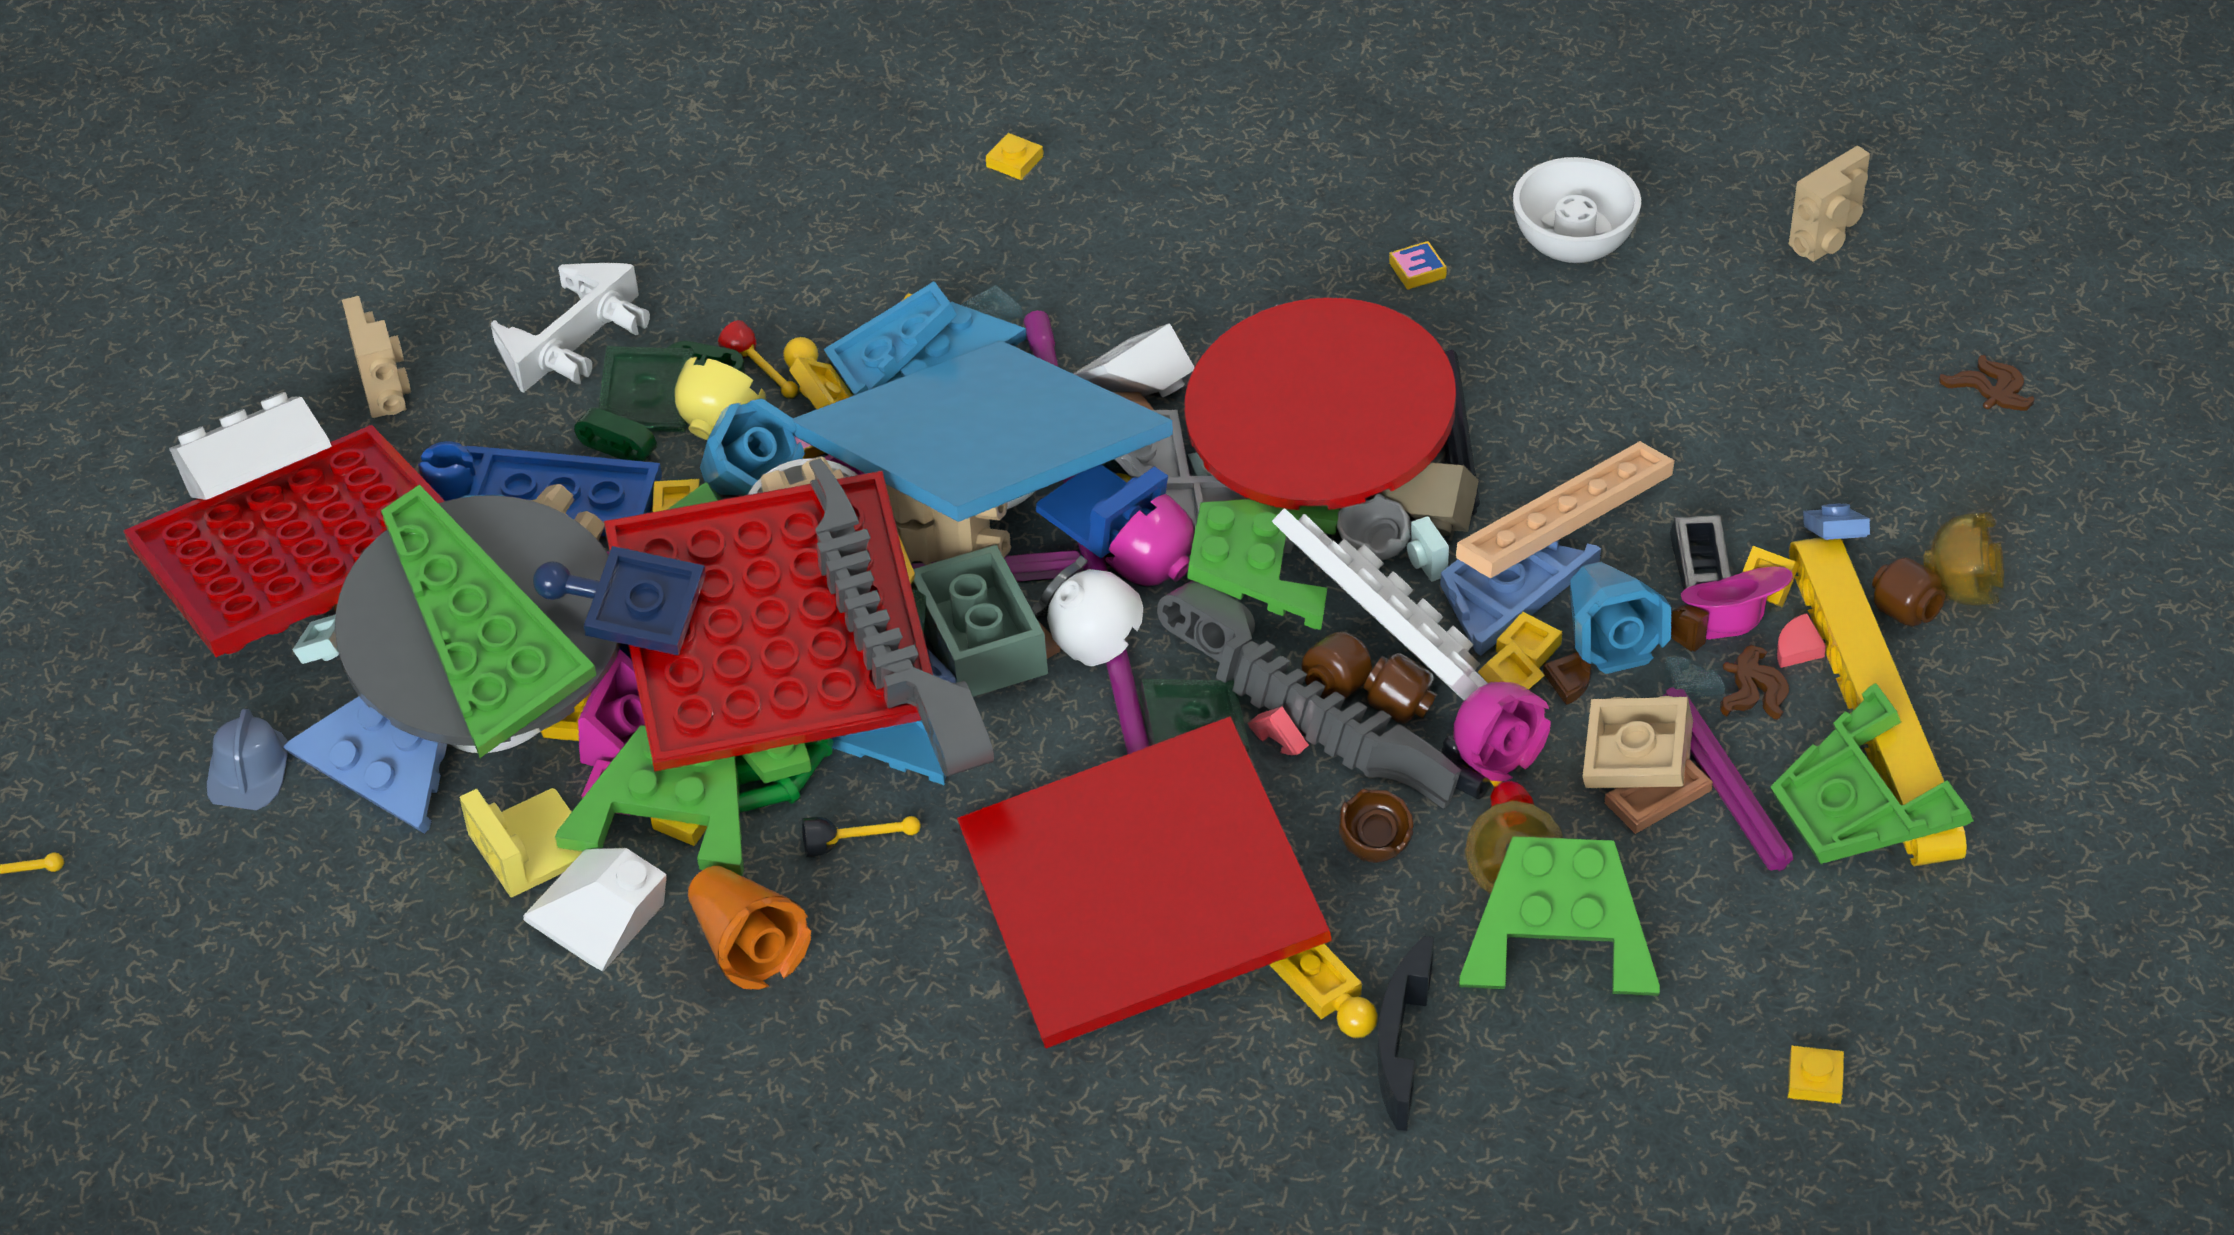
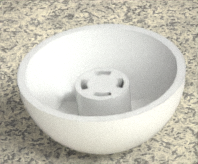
M1570 157L1550 160L1527 171L1514 188L1513 207L1520 230L1537 250L1559 261L1583 263L1600 259L1612 253L1629 237L1639 217L1641 196L1635 182L1626 173L1613 165L1589 158Z

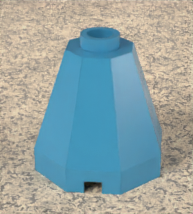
M762 398L751 400L747 404L740 405V403H736L722 410L706 443L700 465L704 482L707 481L720 495L745 496L749 494L761 476L771 469L789 461L802 459L805 453L801 442L796 443L793 433L797 429L793 418Z
M1603 562L1582 566L1570 579L1575 649L1583 660L1589 664L1591 662L1594 663L1603 673L1609 674L1646 665L1654 658L1650 652L1658 644L1663 648L1670 641L1671 606L1664 596L1640 580Z

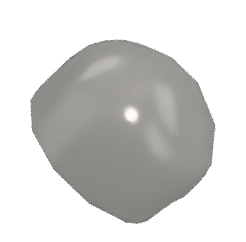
M1376 494L1373 499L1365 503L1341 508L1338 512L1337 529L1342 540L1345 539L1357 551L1364 544L1381 561L1398 555L1400 551H1403L1411 538V521L1403 506L1396 501L1388 498L1385 499L1381 494Z

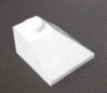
M1169 323L1127 339L1073 374L1111 392H1140L1143 396L1159 392L1161 397H1165L1183 387L1185 384L1182 378L1192 372L1195 367Z
M627 848L585 849L524 914V921L585 962L604 971L664 905L667 874Z

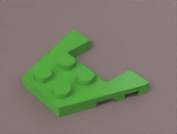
M1251 499L1200 502L1187 578L1240 600L1246 594L1268 603L1267 610L1280 616H1283L1286 611L1305 618L1304 625L1321 630L1327 587L1279 580L1286 535L1272 521L1284 508L1266 505ZM1328 505L1300 506V510L1286 509L1297 520L1305 514L1324 533L1336 534L1339 508L1328 510Z
M1876 683L1869 686L1862 694L1864 700L1851 714L1845 711L1833 723L1835 730L1818 747L1812 744L1770 786L1776 800L1820 864L1965 826L1973 822L1970 810L1948 780L1905 805H1900L1859 748L1861 745L1901 723L1896 709Z
M640 725L560 826L555 835L558 848L583 852L585 849L603 848L614 813L707 826L697 857L699 869L704 870L711 866H722L742 876L744 860L742 855L736 756L654 772L645 725Z
M1512 836L1462 969L1459 987L1505 989L1507 937L1613 942L1612 994L1659 996L1660 985L1615 842L1612 840Z

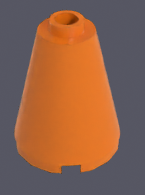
M722 866L705 868L693 878L688 889L689 902L720 969L732 983L743 989L760 990L769 987L764 982L765 979L778 972H781L784 979L796 969L805 957L811 941V930L807 927L806 922L807 915L796 902Z

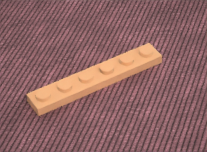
M1639 441L1457 542L1456 558L1491 579L1672 476L1675 460Z

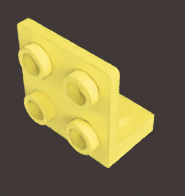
M478 789L459 797L468 835L511 898L562 874L582 853V851L562 849L557 846L556 832L571 814V810L556 789H549L502 812L496 803L488 805Z

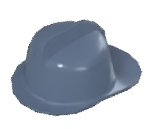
M242 709L240 717L223 724L214 735L213 754L207 779V796L212 804L258 810L268 805L279 794L282 787L289 753L283 747L288 741L281 732L274 730L267 721L254 717L249 709Z

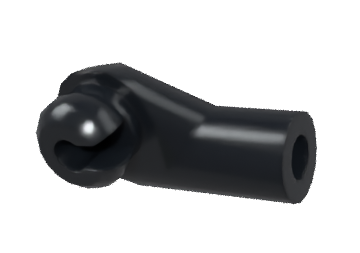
M1453 735L1447 736L1443 741V748H1440L1438 751L1461 769L1456 789L1476 799H1481L1489 788L1490 779L1470 769L1469 765L1461 757Z

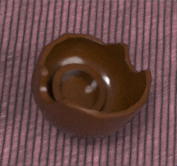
M1361 789L1350 800L1343 802L1340 810L1339 835L1347 850L1360 860L1373 863L1388 861L1401 853L1412 839L1413 816L1404 800L1388 790Z

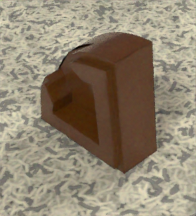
M1691 605L1677 607L1671 612V638L1689 651L1695 652L1706 642L1709 613Z
M1578 652L1544 664L1543 674L1566 705L1580 698L1589 686L1591 664L1583 660Z

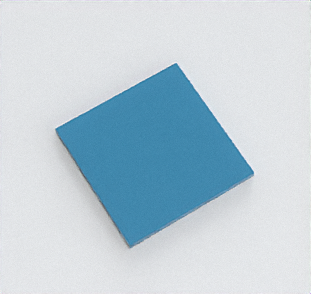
M998 341L793 418L797 429L793 433L795 437L866 474L883 471L885 483L888 486L957 522L1173 435V422L1171 419L1003 341Z

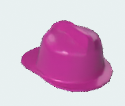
M1785 567L1757 568L1719 581L1696 584L1686 588L1681 593V599L1685 603L1701 608L1709 613L1706 639L1739 636L1748 633L1758 625L1764 616L1767 596L1789 585L1793 575L1792 571Z

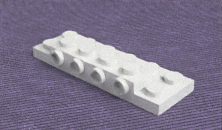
M1284 508L1272 522L1301 551L1459 697L1465 700L1476 689L1488 684L1475 671L1480 663L1468 652L1474 644L1454 626L1446 632L1438 624L1443 616L1424 598L1418 604H1415L1408 597L1413 589L1394 571L1388 577L1382 574L1378 569L1384 563L1364 544L1358 551L1345 539L1338 545L1324 534L1305 514L1297 520Z

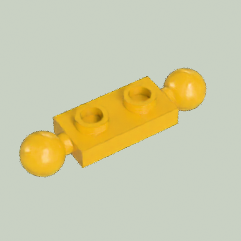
M797 337L787 343L783 353L785 363L790 368V373L800 385V392L812 402L816 409L853 396L831 364L817 361L818 349L810 339Z
M1325 944L1269 964L1320 1019L1337 1011L1338 1026L1346 1035L1353 1038H1362L1369 1035L1375 1029L1378 1014L1375 1006L1369 1000L1359 997L1362 992V982Z

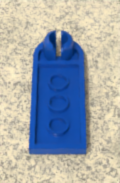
M452 441L433 444L423 452L421 456L422 462L418 463L421 477L444 501L467 495H504L535 500L547 486L561 484L573 494L574 498L566 512L569 517L575 519L578 513L588 511L595 514L603 522L650 513L653 505L654 481H661L662 478L660 463L462 446L460 443ZM605 527L601 536H606Z

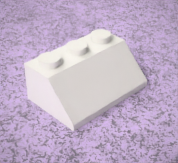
M282 392L261 401L263 409L247 416L245 409L220 418L222 426L205 433L202 426L179 435L180 444L169 449L191 498L207 500L332 447L331 443L303 398H288L286 392Z

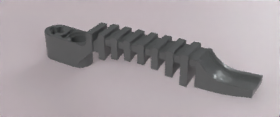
M818 458L809 461V465L815 475V480H811L810 484L825 512L822 521L815 528L818 539L816 548L818 567L822 576L827 574L829 591L831 594L836 593L838 610L840 613L845 612L846 626L849 632L854 631V642L858 651L863 650V661L867 670L872 669L876 690L884 688V699L888 708L904 703L916 706L939 765L946 777L994 762V753L988 732L967 683L964 680L951 683L915 668L914 663L919 655L915 645L898 649L899 643L903 638L899 627L886 631L890 620L889 614L886 609L877 612V606L881 600L877 590L870 592L874 578L871 570L867 571L868 564L872 561L867 551V545L871 539L867 529L855 531L853 526L859 524L855 511L841 485L822 459Z
M1193 580L1159 600L1157 614L1163 627L1220 662L1216 679L1225 684L1234 678L1233 692L1241 697L1245 694L1252 697L1250 703L1259 709L1265 706L1272 710L1282 706L1298 730L1306 733L1305 740L1313 745L1321 743L1325 746L1324 752L1331 757L1339 755L1344 759L1342 764L1353 770L1357 767L1365 772L1364 775L1367 777L1387 778L1406 784L1443 809L1451 803L1461 772L1460 768L1433 746L1400 724L1384 733L1391 718L1384 711L1381 710L1361 724L1367 709L1365 705L1356 702L1341 712L1340 708L1346 698L1343 695L1334 692L1323 700L1320 698L1325 688L1323 684L1314 681L1306 687L1302 686L1307 675L1305 672L1297 668L1288 675H1285L1290 660L1281 655L1270 662L1276 646L1268 641L1261 645L1252 641L1255 622L1253 615L1245 605L1223 592Z

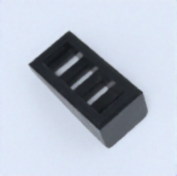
M1720 515L1675 517L1670 530V536L1683 589L1694 586L1696 583L1719 581L1731 577ZM1708 541L1709 543L1708 546H1689V542ZM1712 555L1713 559L1692 560L1691 556ZM1695 569H1716V573L1694 574Z

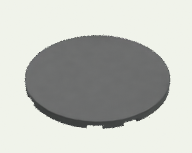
M490 495L457 498L438 503L595 665L597 676L511 737L537 728L542 731L575 711L574 707L598 686L615 662L621 643L585 636L584 623L593 599L566 594L556 600L545 599L534 588V573L542 564L554 561L566 566L571 575L600 581L609 555L591 532L576 520L554 508L531 500ZM386 530L363 551L354 563L339 595L335 617L336 643L348 680L365 704L390 720L391 725L433 742L475 746L388 530ZM509 737L502 743L511 741V737Z

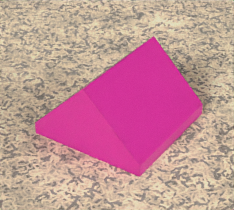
M620 649L610 670L604 675L598 686L592 690L578 719L580 763L593 767L597 759L612 762L639 726L645 725L632 660Z

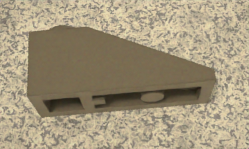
M1430 463L1422 472L1394 491L1386 489L1377 494L1383 495L1385 499L1388 498L1400 503L1407 514L1414 520L1428 516L1442 536H1449L1452 530L1468 532L1479 480L1464 465Z

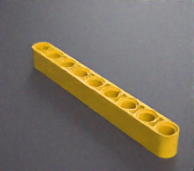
M1820 537L1793 541L1789 546V559L1800 564L1797 571L1799 576H1795V580L1806 606L1812 607L1808 612L1822 640L1825 639L1826 641L1825 653L1833 673H1839L1840 677L1836 678L1848 709L1853 708L1854 710L1864 700L1862 694L1869 686L1876 683L1899 715L1901 723L1865 743L1868 744L1869 748L1864 749L1870 763L1900 805H1905L1944 782L1933 753L1842 539L1825 540ZM1963 826L1903 842L1907 854H1913L1914 858H1910L1913 866L1963 859L1967 849Z

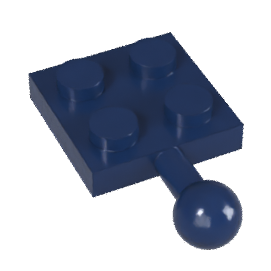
M612 546L600 581L571 575L566 566L559 562L550 561L537 568L534 573L533 584L537 593L545 599L556 600L566 594L593 599L584 623L585 636L679 656L706 574L704 565Z

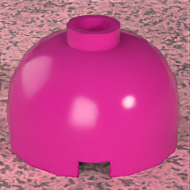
M1167 494L1158 496L1150 501L1157 508L1147 516L1139 510L1120 530L1108 549L1115 557H1106V562L1130 582L1143 586H1154L1162 584L1169 578L1176 582L1188 572L1195 527L1187 512Z
M1490 682L1479 687L1461 704L1454 722L1453 737L1461 757L1469 766L1491 781H1507L1513 778L1507 773L1513 771L1518 765L1527 769L1544 748L1551 721L1544 717V708L1549 709L1547 702L1527 688L1514 682Z

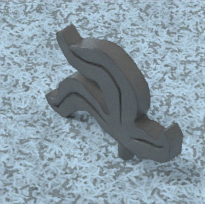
M1080 555L1074 563L1062 570L1048 585L1041 595L1040 601L1031 608L1037 619L1047 614L1049 604L1062 583L1084 568L1088 562L1086 558Z

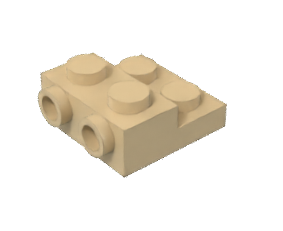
M1858 145L1797 182L1789 245L1798 255L1807 257L1813 262L1827 253L1834 254L1845 241L1846 226H1853L1862 215L1870 153Z
M359 296L342 299L357 365L372 418L395 415L405 411L406 405L403 395L411 393L405 367L397 369L396 366L397 362L404 361L398 335L389 337L385 320L375 322L372 311L364 313Z
M1660 696L1658 698L1613 697L1610 699H1591L1583 768L1585 788L1683 787L1686 759H1690L1693 726L1688 697Z

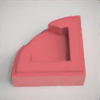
M1807 613L1791 620L1780 633L1777 649V660L1780 668L1825 657L1826 645Z
M1282 706L1260 713L1247 723L1260 740L1264 741L1270 737L1281 744L1283 747L1280 752L1283 754L1298 755L1309 746Z

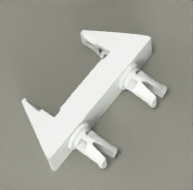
M582 263L559 266L562 287L577 293L581 300L539 335H532L515 327L508 329L498 324L495 320L491 323L494 342L521 392L527 391L545 374L553 370L571 379L572 382L581 384L579 374L589 377L592 371V361L573 351L606 323L613 321L634 335H639L637 325L646 329L650 320L649 311L631 303L639 296L633 265L622 263Z

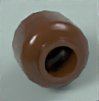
M1903 557L1893 561L1890 565H1883L1873 578L1872 587L1875 589L1874 603L1877 609L1904 625L1913 627L1923 622L1928 623L1938 615L1943 607L1945 592L1942 590L1943 583L1940 576L1910 558Z
M1335 632L1324 637L1306 652L1302 659L1301 669L1307 674L1304 680L1307 686L1314 681H1318L1325 686L1320 697L1323 700L1334 692H1338L1348 698L1365 684L1372 671V663L1369 651L1361 640L1348 633Z
M1396 653L1389 659L1382 656L1363 686L1365 690L1369 691L1367 695L1368 704L1379 712L1382 710L1389 714L1392 720L1400 724L1409 722L1415 714L1423 719L1438 695L1430 690L1434 680L1432 672L1401 653Z

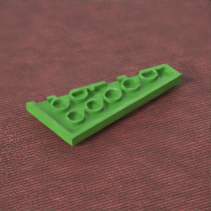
M420 484L381 510L384 523L479 758L597 676L595 665Z

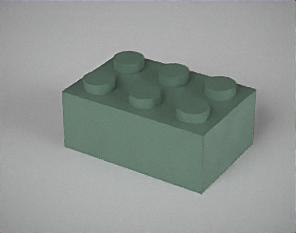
M997 544L913 569L915 578L911 588L921 627L938 660L955 676L956 682L964 680L967 683L973 697L1048 674L1045 633Z

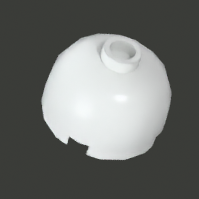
M1089 569L1076 573L1064 581L1056 590L1049 604L1047 620L1053 640L1064 652L1074 660L1081 661L1084 665L1096 666L1109 662L1126 649L1129 644L1124 639L1128 636L1132 627L1138 632L1142 623L1144 607L1140 595L1120 577L1111 572Z

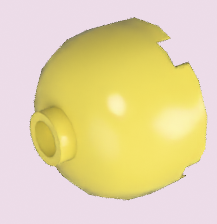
M694 357L685 362L675 386V403L681 417L690 424L689 431L695 436L708 440L722 410L731 404L740 403L742 405L749 403L751 400L761 398L766 401V394L762 388L758 395L750 388L753 380L746 374L712 359H707L704 366L694 365L697 358Z

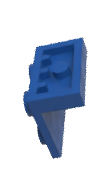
M1101 464L1077 474L1039 500L1036 504V512L1099 558H1102L1110 553L1108 549L1113 540L1139 510L1147 516L1157 508L1150 501L1166 494L1168 475L1154 466L1140 477H1134L1125 482Z

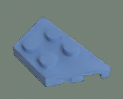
M1559 540L1491 579L1458 559L1441 572L1440 586L1468 639L1474 644L1475 652L1481 656L1496 644L1499 636L1522 612L1532 616L1570 585V579L1582 566L1600 562L1601 548L1587 543L1585 551L1561 546L1559 545Z
M358 696L289 740L283 747L293 756L425 834L430 829L431 820L427 817L431 793H437L441 776L439 765L445 756L447 744L429 741L391 725L390 720L379 714L374 708H369Z

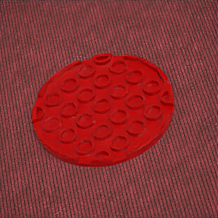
M1313 298L1293 301L1263 310L1244 319L1222 334L1202 355L1191 374L1185 395L1184 411L1188 436L1192 447L1195 448L1197 454L1203 460L1204 467L1229 489L1246 498L1274 507L1300 510V506L1328 505V510L1365 503L1366 497L1386 489L1394 491L1412 480L1434 460L1450 435L1455 420L1456 384L1453 369L1440 344L1428 331L1409 317L1382 305L1362 300Z

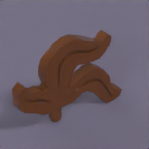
M1981 355L1978 358L1980 372L1972 370L1961 371L1954 376L1940 374L1939 382L1947 388L1972 387L1978 389L1981 395L1987 398L1983 403L1985 409H1990L1997 404L2002 408L2026 411L2034 404V396L2024 398L2017 394L2024 386V379L2020 371L2008 364L1988 361L1985 355ZM1984 374L1997 379L1996 386H1992Z
M1749 645L1737 657L1735 664L1730 662L1723 664L1725 671L1735 674V683L1739 689L1738 692L1723 697L1720 702V711L1726 717L1729 716L1732 710L1745 711L1753 708L1759 700L1757 687L1764 692L1763 709L1776 720L1782 716L1783 711L1779 707L1789 693V685L1779 670L1767 665H1758L1759 659H1763L1767 654L1763 648Z

